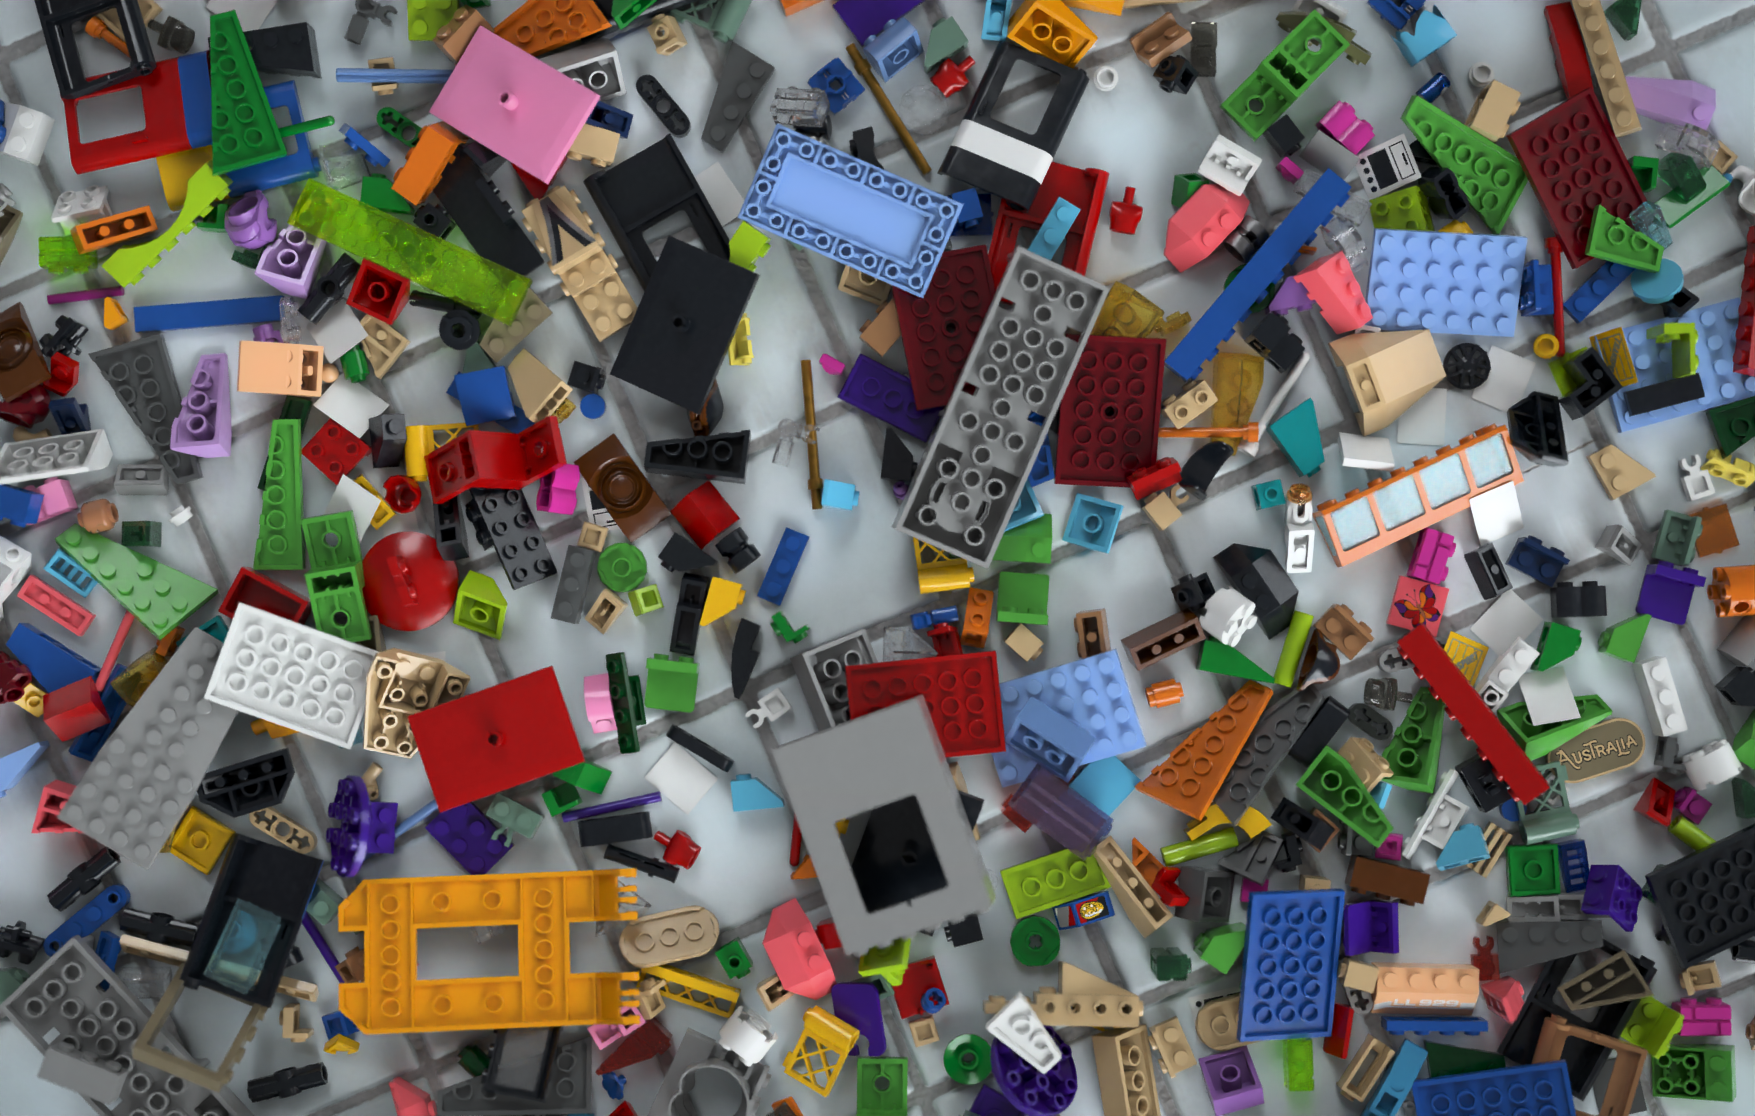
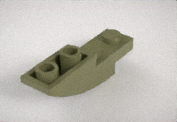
M1298 11L1280 12L1276 20L1279 21L1278 26L1290 33L1310 13ZM1322 16L1350 43L1349 47L1344 51L1348 54L1346 58L1356 65H1359L1360 62L1366 65L1372 53L1352 41L1357 31L1337 20ZM1312 39L1308 41L1307 45L1312 46L1314 44L1318 46L1319 42Z

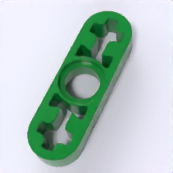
M385 107L377 113L376 120L378 125L409 148L415 147L420 139L417 137L422 128L391 107ZM386 115L389 117L392 115V118L400 125L398 128L391 123L385 125L386 121L383 118ZM408 127H413L416 130V135L412 140H405L403 138V131Z

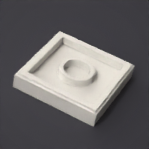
M1339 432L1337 440L1343 466L1393 472L1395 463L1389 438Z

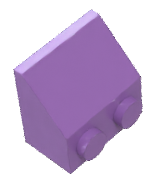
M1247 1045L1198 1059L1215 1116L1264 1104L1262 1085Z

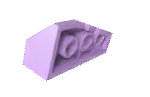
M1625 76L1638 114L1695 137L1707 130L1716 108L1715 89L1691 80Z
M313 195L295 215L294 221L287 229H283L279 233V238L272 246L268 245L263 251L255 270V275L284 294L307 299L317 278L338 205L337 201Z
M227 354L201 355L190 381L192 385L187 397L183 398L181 412L172 424L170 449L204 458L230 456L232 426Z

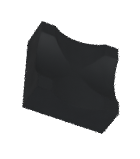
M872 126L853 131V140H849L852 156L884 170V167L878 162L873 151L874 132Z

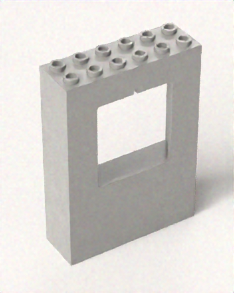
M923 694L790 741L772 750L846 955L853 953L857 957L869 952L868 949L878 945V948H884L893 944L892 940L902 937V940H907L917 935L916 932L926 928V931L930 932L940 928L943 922L950 920L951 924L964 920L966 918L965 915L974 912L975 915H980L990 910L989 907L993 905L996 895ZM914 794L917 796L948 881V887L911 899L910 906L905 901L873 913H867L835 822Z

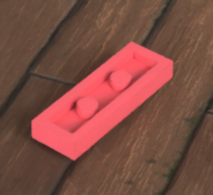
M35 575L28 577L17 594L19 598L77 636H83L96 617L95 614Z

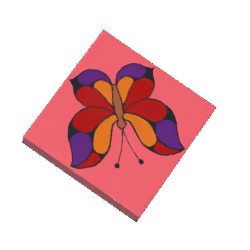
M1399 576L1386 624L1412 630L1423 622L1431 634L1436 637L1449 589L1405 576Z

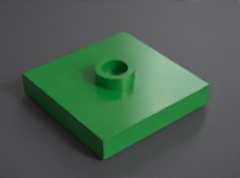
M1557 843L1507 845L1505 847L1508 896L1561 894Z

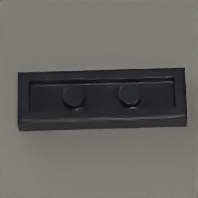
M1699 373L1623 392L1629 416L1705 397Z

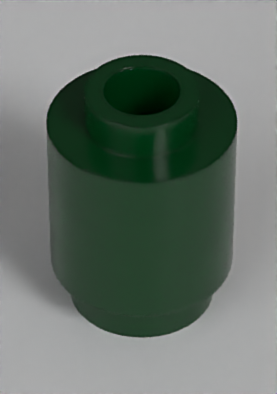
M476 1044L472 1047L467 1045L457 1055L460 1058L458 1064L473 1078L482 1075L484 1069L489 1068L491 1059H488L487 1054Z

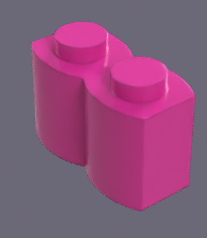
M1339 100L1315 126L1318 130L1356 155L1375 136L1372 132L1373 127L1366 120L1358 119L1354 114L1355 109L1349 103H1343Z
M565 464L540 478L541 486L536 500L538 511L573 514L577 504L575 490L580 480L578 465Z

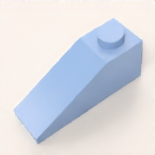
M48 740L37 742L0 758V798L7 796L5 791L14 788L50 746Z

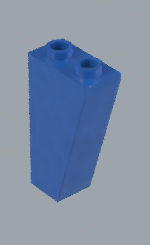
M19 623L6 643L7 647L22 664L29 668L32 675L48 693L89 676H92L95 683L101 670L94 663L30 623Z

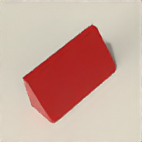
M1334 1004L1332 1036L1324 1037L1323 1044L1324 1052L1341 1059L1347 1058L1354 1014L1353 1008L1348 1004Z

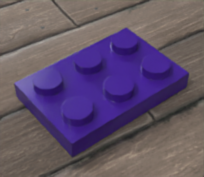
M473 802L439 813L425 827L471 875H485L514 846L513 843H511L509 848L504 846L507 837L503 833L498 836L497 841L491 839L494 832L499 828Z

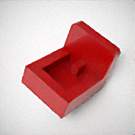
M940 623L934 625L933 630L927 631V636L932 637L936 656L963 654L957 627L948 626V623Z
M1162 867L1151 885V888L1161 897L1160 900L1170 907L1186 906L1190 899L1175 883L1181 873L1178 867Z

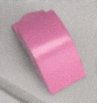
M608 673L584 677L586 712L588 721H591L594 734L617 730Z
M621 1006V1016L638 1014L640 1016V1024H593L586 1029L598 1049L602 1050L621 1036L625 1037L646 1022L637 1007Z

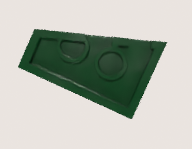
M1755 396L1705 412L1723 459L1755 436Z
M1423 1040L1425 1050L1428 1051L1426 1060L1429 1078L1506 1067L1504 1055L1500 1053Z

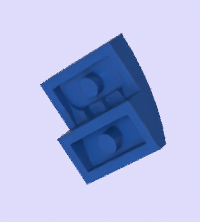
M505 366L454 375L466 426L516 417Z

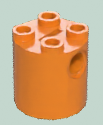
M1755 564L1714 567L1712 571V585H1708L1707 595L1710 600L1714 601L1716 616L1719 618L1755 615Z

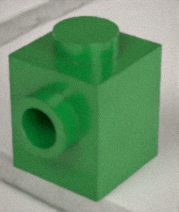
M739 937L716 950L715 954L730 979L735 976L737 979H740L751 972L749 968L752 967L753 961Z

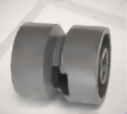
M1246 215L1243 221L1236 227L1237 231H1232L1222 242L1226 250L1242 263H1246L1255 253V247L1260 248L1270 237L1267 230L1249 215Z

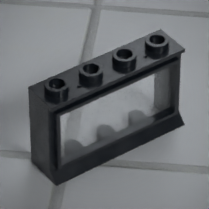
M564 1026L494 1029V1033L497 1036L495 1044L491 1043L487 1055V1058L491 1059L489 1068L484 1069L481 1084H485V1091L546 1103L548 1083L551 1082L554 1058L558 1053L560 1032L563 1031Z

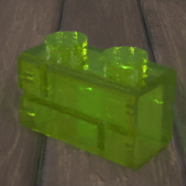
M72 236L39 237V266L48 270V273L64 274V270L73 269V273L86 274L89 273V269L98 268V250L79 255Z
M1282 1039L1284 1086L1288 1091L1292 1092L1313 1091L1312 1039Z

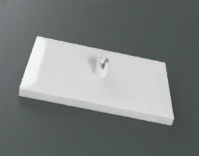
M240 602L204 699L351 749L365 712L366 675L375 654L379 653V651Z

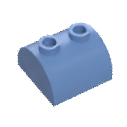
M904 17L900 18L897 22L895 19L889 20L884 25V32L878 37L871 35L864 42L863 52L867 60L885 83L924 52L917 29Z

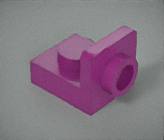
M1684 786L1683 789L1681 788L1675 793L1673 809L1694 824L1699 825L1712 806V803L1697 794L1695 789Z

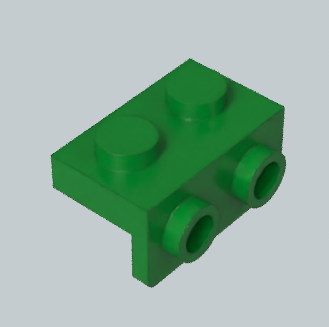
M782 611L771 616L773 622L770 625L777 636L783 635L787 642L793 640L794 644L808 636L806 632L810 629L808 624L794 631Z

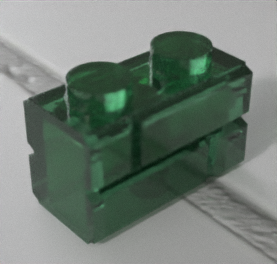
M1167 947L1166 950L1164 948H1151L1150 969L1158 981H1171V978L1174 981H1186L1187 973H1191L1192 970L1191 959L1178 947Z

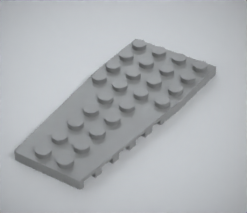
M197 627L191 631L101 748L57 816L58 819L143 868H150L193 800L209 765L214 760L219 746L239 712L236 709L204 699L224 645L222 641Z

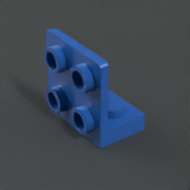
M1538 259L1524 264L1518 303L1521 317L1554 314L1551 264L1539 265Z

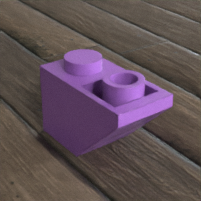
M1289 276L1283 280L1264 311L1265 315L1273 312L1275 315L1279 313L1284 316L1288 314L1290 309L1297 308L1298 312L1310 310L1316 301L1315 299L1310 300L1306 294L1309 291L1302 282L1297 283L1293 278L1294 276Z

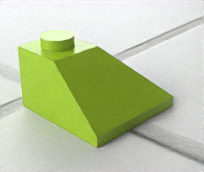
M469 570L458 589L453 623L500 640L508 603L493 578Z

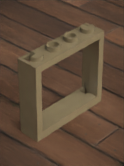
M182 962L134 1044L133 1059L219 1093L224 1084L227 1085L231 1081L234 1074L232 1068L235 1063L239 1064L243 1059L246 1051L244 1046L247 1041L251 1042L257 1032V1027L255 1026L258 1020L263 1021L268 1007L213 990L252 1006L217 1073L152 1047L154 1040L185 988L183 986L184 981L180 980L185 962ZM214 974V977L218 980L252 990Z

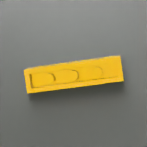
M668 964L641 968V974L636 986L637 988L641 987L640 983L644 981L646 973L660 977V979H666L665 990L659 989L661 996L726 1018H730L733 1014L741 991L739 988ZM672 981L681 984L685 990L678 994L672 993L667 983ZM696 989L707 993L709 998L702 1002L696 1001L691 991ZM687 993L689 998L684 997L682 995ZM719 997L731 1001L729 1011L718 1008L714 999Z

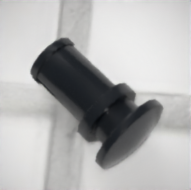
M826 115L825 120H821V117H817L816 120H794L793 129H796L794 131L800 134L816 135L818 138L825 135L826 140H830L832 133L831 118L829 115Z

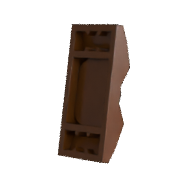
M21 302L0 313V394L6 402H10L51 378L25 308Z
M614 433L574 461V464L579 466V472L631 543L672 515Z

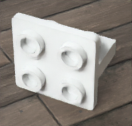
M1219 134L1206 153L1198 168V172L1228 191L1241 196L1249 180L1261 164L1262 159Z
M93 185L82 191H66L62 193L57 199L51 217L53 223L60 222L65 235H71L70 230L76 225L112 216V210L106 199L109 191L107 185L100 187Z

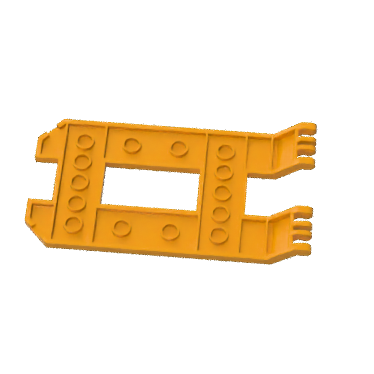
M637 868L364 879L338 906V932L364 931V982L339 983V1010L365 1035L593 1024H640V1016L638 1014L621 1016V1006H640V1000H621V996L640 995L638 988L621 990V980L638 981L639 971L571 973L570 922L638 920V912L636 911L619 913V902H637V897H619V892L637 891V886L625 885V887H618V877L637 876ZM518 924L519 976L418 980V928Z

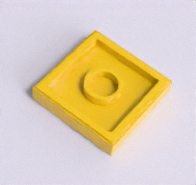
M191 806L165 850L202 873L209 875L230 843L233 833H236V831L196 806Z

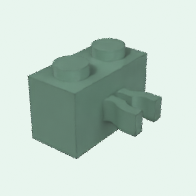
M501 793L496 794L485 814L502 824L501 828L494 832L491 839L497 841L498 836L509 827L506 834L507 840L504 843V846L508 848L512 843L515 831L529 839H533L544 819V816Z

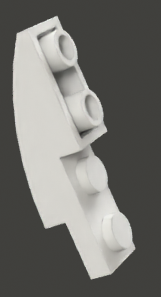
M1520 637L1513 642L1504 655L1500 654L1475 687V690L1493 713L1509 696V690L1540 654Z

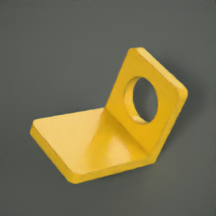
M31 681L24 688L25 693L23 697L14 701V703L34 716L40 717L43 714V695L48 693L34 685Z

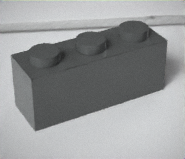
M568 545L551 614L552 619L579 624L597 551Z

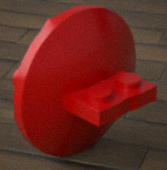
M412 531L391 534L374 544L362 561L365 581L362 591L366 609L371 616L377 615L379 622L386 627L399 631L426 629L442 620L456 601L459 589L457 564L455 560H443L437 549L436 539L429 535Z

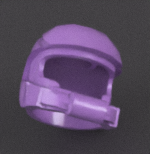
M260 190L245 193L244 197L237 202H233L225 212V230L235 246L246 249H260L275 241L277 221L273 218H268L267 209L269 203Z

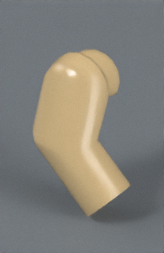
M18 426L13 430L15 442L52 436L47 428L35 434L28 432L23 426Z
M375 762L370 765L361 777L366 785L370 801L376 800L379 796L376 778L383 770Z

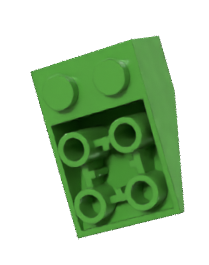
M1673 1044L1670 1045L1666 1054L1659 1059L1651 1056L1653 1096L1733 1102L1737 1096L1735 1045Z

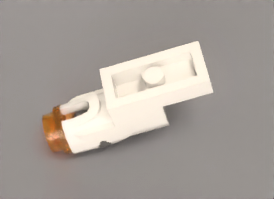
M1297 483L1290 486V490L1287 491L1284 518L1286 573L1312 571L1315 533L1312 524V492L1308 485Z

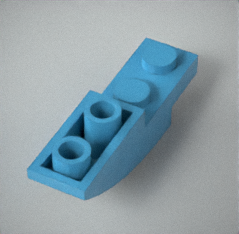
M1405 1038L1380 1078L1379 1086L1360 1116H1395L1418 1076L1428 1051Z

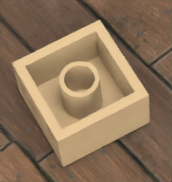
M1493 80L1480 91L1464 125L1496 144L1499 138H1503L1510 125L1507 124L1510 115H1515L1521 102L1518 101L1521 92Z

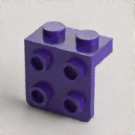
M1659 561L1658 564H1648L1635 610L1638 614L1652 615V618L1682 625L1686 622L1694 588L1704 587L1707 577L1698 575L1699 571L1683 567V570L1674 569L1673 563Z
M1591 865L1581 911L1586 915H1609L1626 932H1632L1638 918L1637 910L1639 901L1642 899V889L1620 865Z
M1368 900L1345 905L1343 912V945L1347 956L1368 952L1399 953L1398 902Z

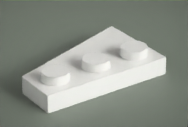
M1020 991L986 1023V1029L1043 1074L1061 1059L1060 1050Z

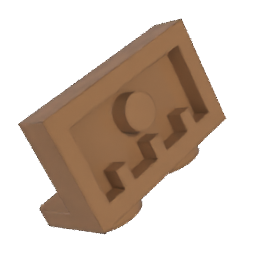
M1167 12L1130 39V43L1138 59L1153 68L1163 59L1169 57L1191 41L1192 37L1188 30L1176 23L1172 13Z
M1333 604L1313 627L1320 629L1322 635L1329 642L1336 645L1337 649L1345 657L1352 660L1368 642H1372L1375 638L1370 634L1372 632L1370 627L1362 621L1358 623L1352 617L1354 613L1346 605Z

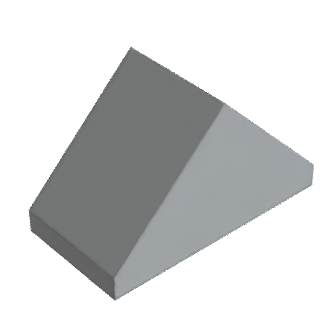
M1610 525L1606 526L1595 548L1631 566L1642 544L1623 526Z

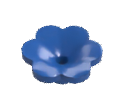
M603 1072V1088L608 1092L611 1099L621 1100L624 1097L622 1091L624 1090L623 1085L627 1082L626 1078L623 1075L617 1077L614 1072Z

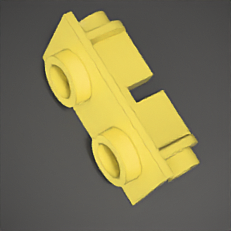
M747 313L743 314L728 348L729 365H750L752 358H754L751 340H747V336L751 335L750 318H747Z
M1709 449L1706 454V458L1709 460L1700 467L1701 470H1708V473L1712 476L1721 477L1733 482L1737 486L1745 488L1755 481V467L1753 463L1736 457L1733 464H1731L1732 455L1723 459L1719 449Z

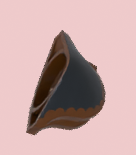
M716 379L701 413L696 414L687 409L688 420L694 436H709L722 417L724 407Z
M1318 628L1314 629L1305 653L1297 691L1304 690L1310 684H1322L1330 681L1339 672L1340 659L1336 653L1337 646L1326 642L1321 630Z

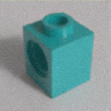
M1281 479L1251 486L1256 510L1286 504Z

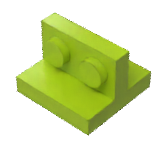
M902 937L892 940L893 944L884 948H878V945L869 948V952L860 955L858 973L862 977L881 974L892 986L902 985L903 974L908 966L911 938L902 940Z

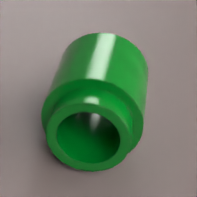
M355 345L340 357L345 380H351V383H359L366 380L365 376L369 375L370 372L364 350H361L360 345Z

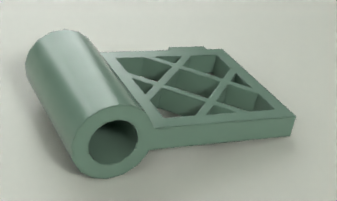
M708 0V2L698 6H694L692 2L690 3L692 7L685 11L674 9L668 11V13H670L669 16L675 17L677 22L681 24L685 20L713 32V37L716 40L727 43V41L734 40L752 0ZM707 7L711 8L712 15L708 23L699 19L697 11Z
M1560 761L1535 765L1542 775L1546 769L1554 768L1556 778L1541 800L1538 798L1534 799L1539 803L1534 812L1525 814L1521 800L1515 801L1519 816V832L1525 845L1574 835L1577 833V829L1580 828L1579 819L1576 814H1572L1564 782L1569 780L1566 765H1561ZM1553 791L1560 795L1562 806L1552 808L1546 804Z

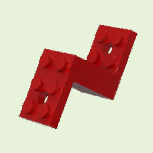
M547 416L518 434L468 430L424 456L433 504H443L471 487L520 490L567 464L557 416Z

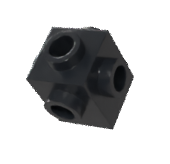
M1177 55L1176 57L1169 56L1163 59L1152 76L1160 83L1159 87L1168 93L1175 91L1186 95L1199 73L1186 58Z
M429 202L426 206L422 205L416 211L413 221L419 227L416 231L427 240L432 237L440 244L444 242L456 224L447 217L449 214L447 210L439 204L434 207Z
M1207 572L1195 577L1191 573L1178 579L1179 584L1171 588L1174 599L1181 611L1187 608L1195 611L1206 605L1205 601L1216 593Z

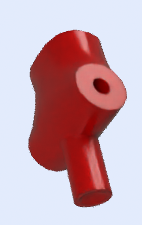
M970 55L959 65L948 58L939 66L930 80L947 99L970 83L964 73L976 62Z
M1125 188L1123 202L1112 201L1109 211L1110 231L1135 235L1143 212V207L1133 204L1136 188Z
M677 830L672 838L661 831H657L654 836V840L666 847L662 858L670 864L680 865L687 870L692 867L701 851V847L687 833L681 830Z

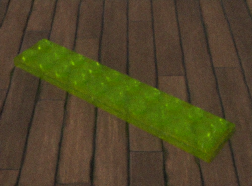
M311 178L308 179L287 221L289 225L360 258H364L510 327L533 282L523 275Z

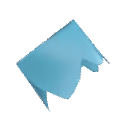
M1433 5L1432 13L1425 10L1421 13L1416 22L1414 36L1405 31H1396V40L1391 35L1411 67L1457 36L1435 5Z

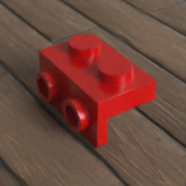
M1165 457L1156 461L1155 465L1149 468L1143 467L1135 470L1131 476L1126 478L1135 498L1140 500L1182 480L1180 471L1182 470L1178 461L1173 457Z

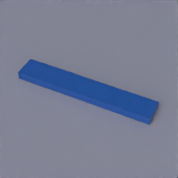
M285 296L134 307L135 332L145 333L286 321Z

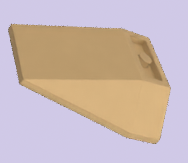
M1429 329L1350 334L1328 343L1336 366H1343L1359 411L1354 414L1363 436L1388 427L1446 377Z
M397 648L376 653L366 675L363 748L411 759L418 751V747L407 716L463 697L470 681V676L442 659Z

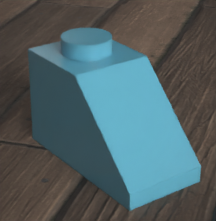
M825 479L821 505L822 507L852 511L853 506H858L860 491H855V485Z
M751 774L736 775V779L731 780L733 812L784 807L785 805L782 797L759 778H751Z
M1474 823L1460 826L1458 831L1453 832L1436 862L1437 868L1443 871L1490 858L1482 828L1479 825L1474 826Z

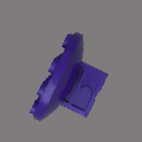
M348 775L344 779H340L334 803L330 802L328 806L329 818L341 820L340 828H327L326 842L330 843L331 870L336 871L341 877H354L362 866L367 853H394V829L397 820L398 803L370 801L366 785L360 776Z
M1050 1025L1043 1026L1060 1050L1061 1059L1045 1074L996 1036L991 1045V1071L1000 1090L1017 1109L1029 1116L1058 1115L1070 1106L1078 1088L1077 1072L1071 1055V1048L1064 1043Z

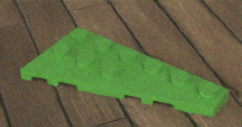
M1412 95L1401 116V120L1437 165L1442 168H1449L1455 174L1459 189L1467 196L1470 206L1494 235H1499L1528 182L1517 157L1418 95Z
M76 523L55 538L56 543L158 640L164 638L218 594L217 588L97 533L91 534L84 527Z

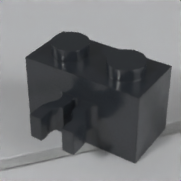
M1476 754L1454 767L1479 811L1487 813L1512 798L1507 791L1510 786L1505 780L1500 782L1491 770L1494 766L1489 759L1484 761L1479 754Z

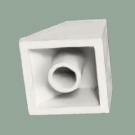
M6 103L4 124L2 125L6 127V135L4 141L0 144V153L39 166L55 120L42 112L25 106Z

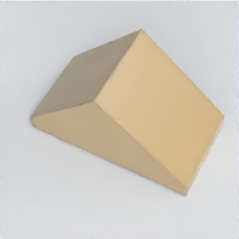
M604 589L584 619L604 635L628 604L612 590Z
M777 974L759 982L756 988L768 1012L795 994L783 989Z

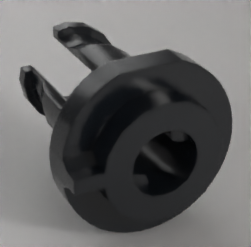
M455 309L442 317L439 333L442 341L448 347L455 350H465L473 346L480 337V323L467 310ZM460 323L464 325L463 331L460 329Z

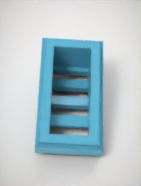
M61 547L43 568L84 598L88 596L98 583ZM61 558H63L66 561L61 566V568L58 569L56 565L61 560ZM70 564L73 565L74 568L68 575L63 573ZM78 570L83 572L76 582L72 580ZM88 576L91 580L83 589L79 585Z

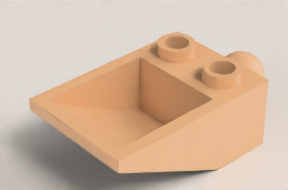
M241 340L239 341L237 391L321 397L322 381L326 383L334 382L339 376V370L334 364H323L324 346Z

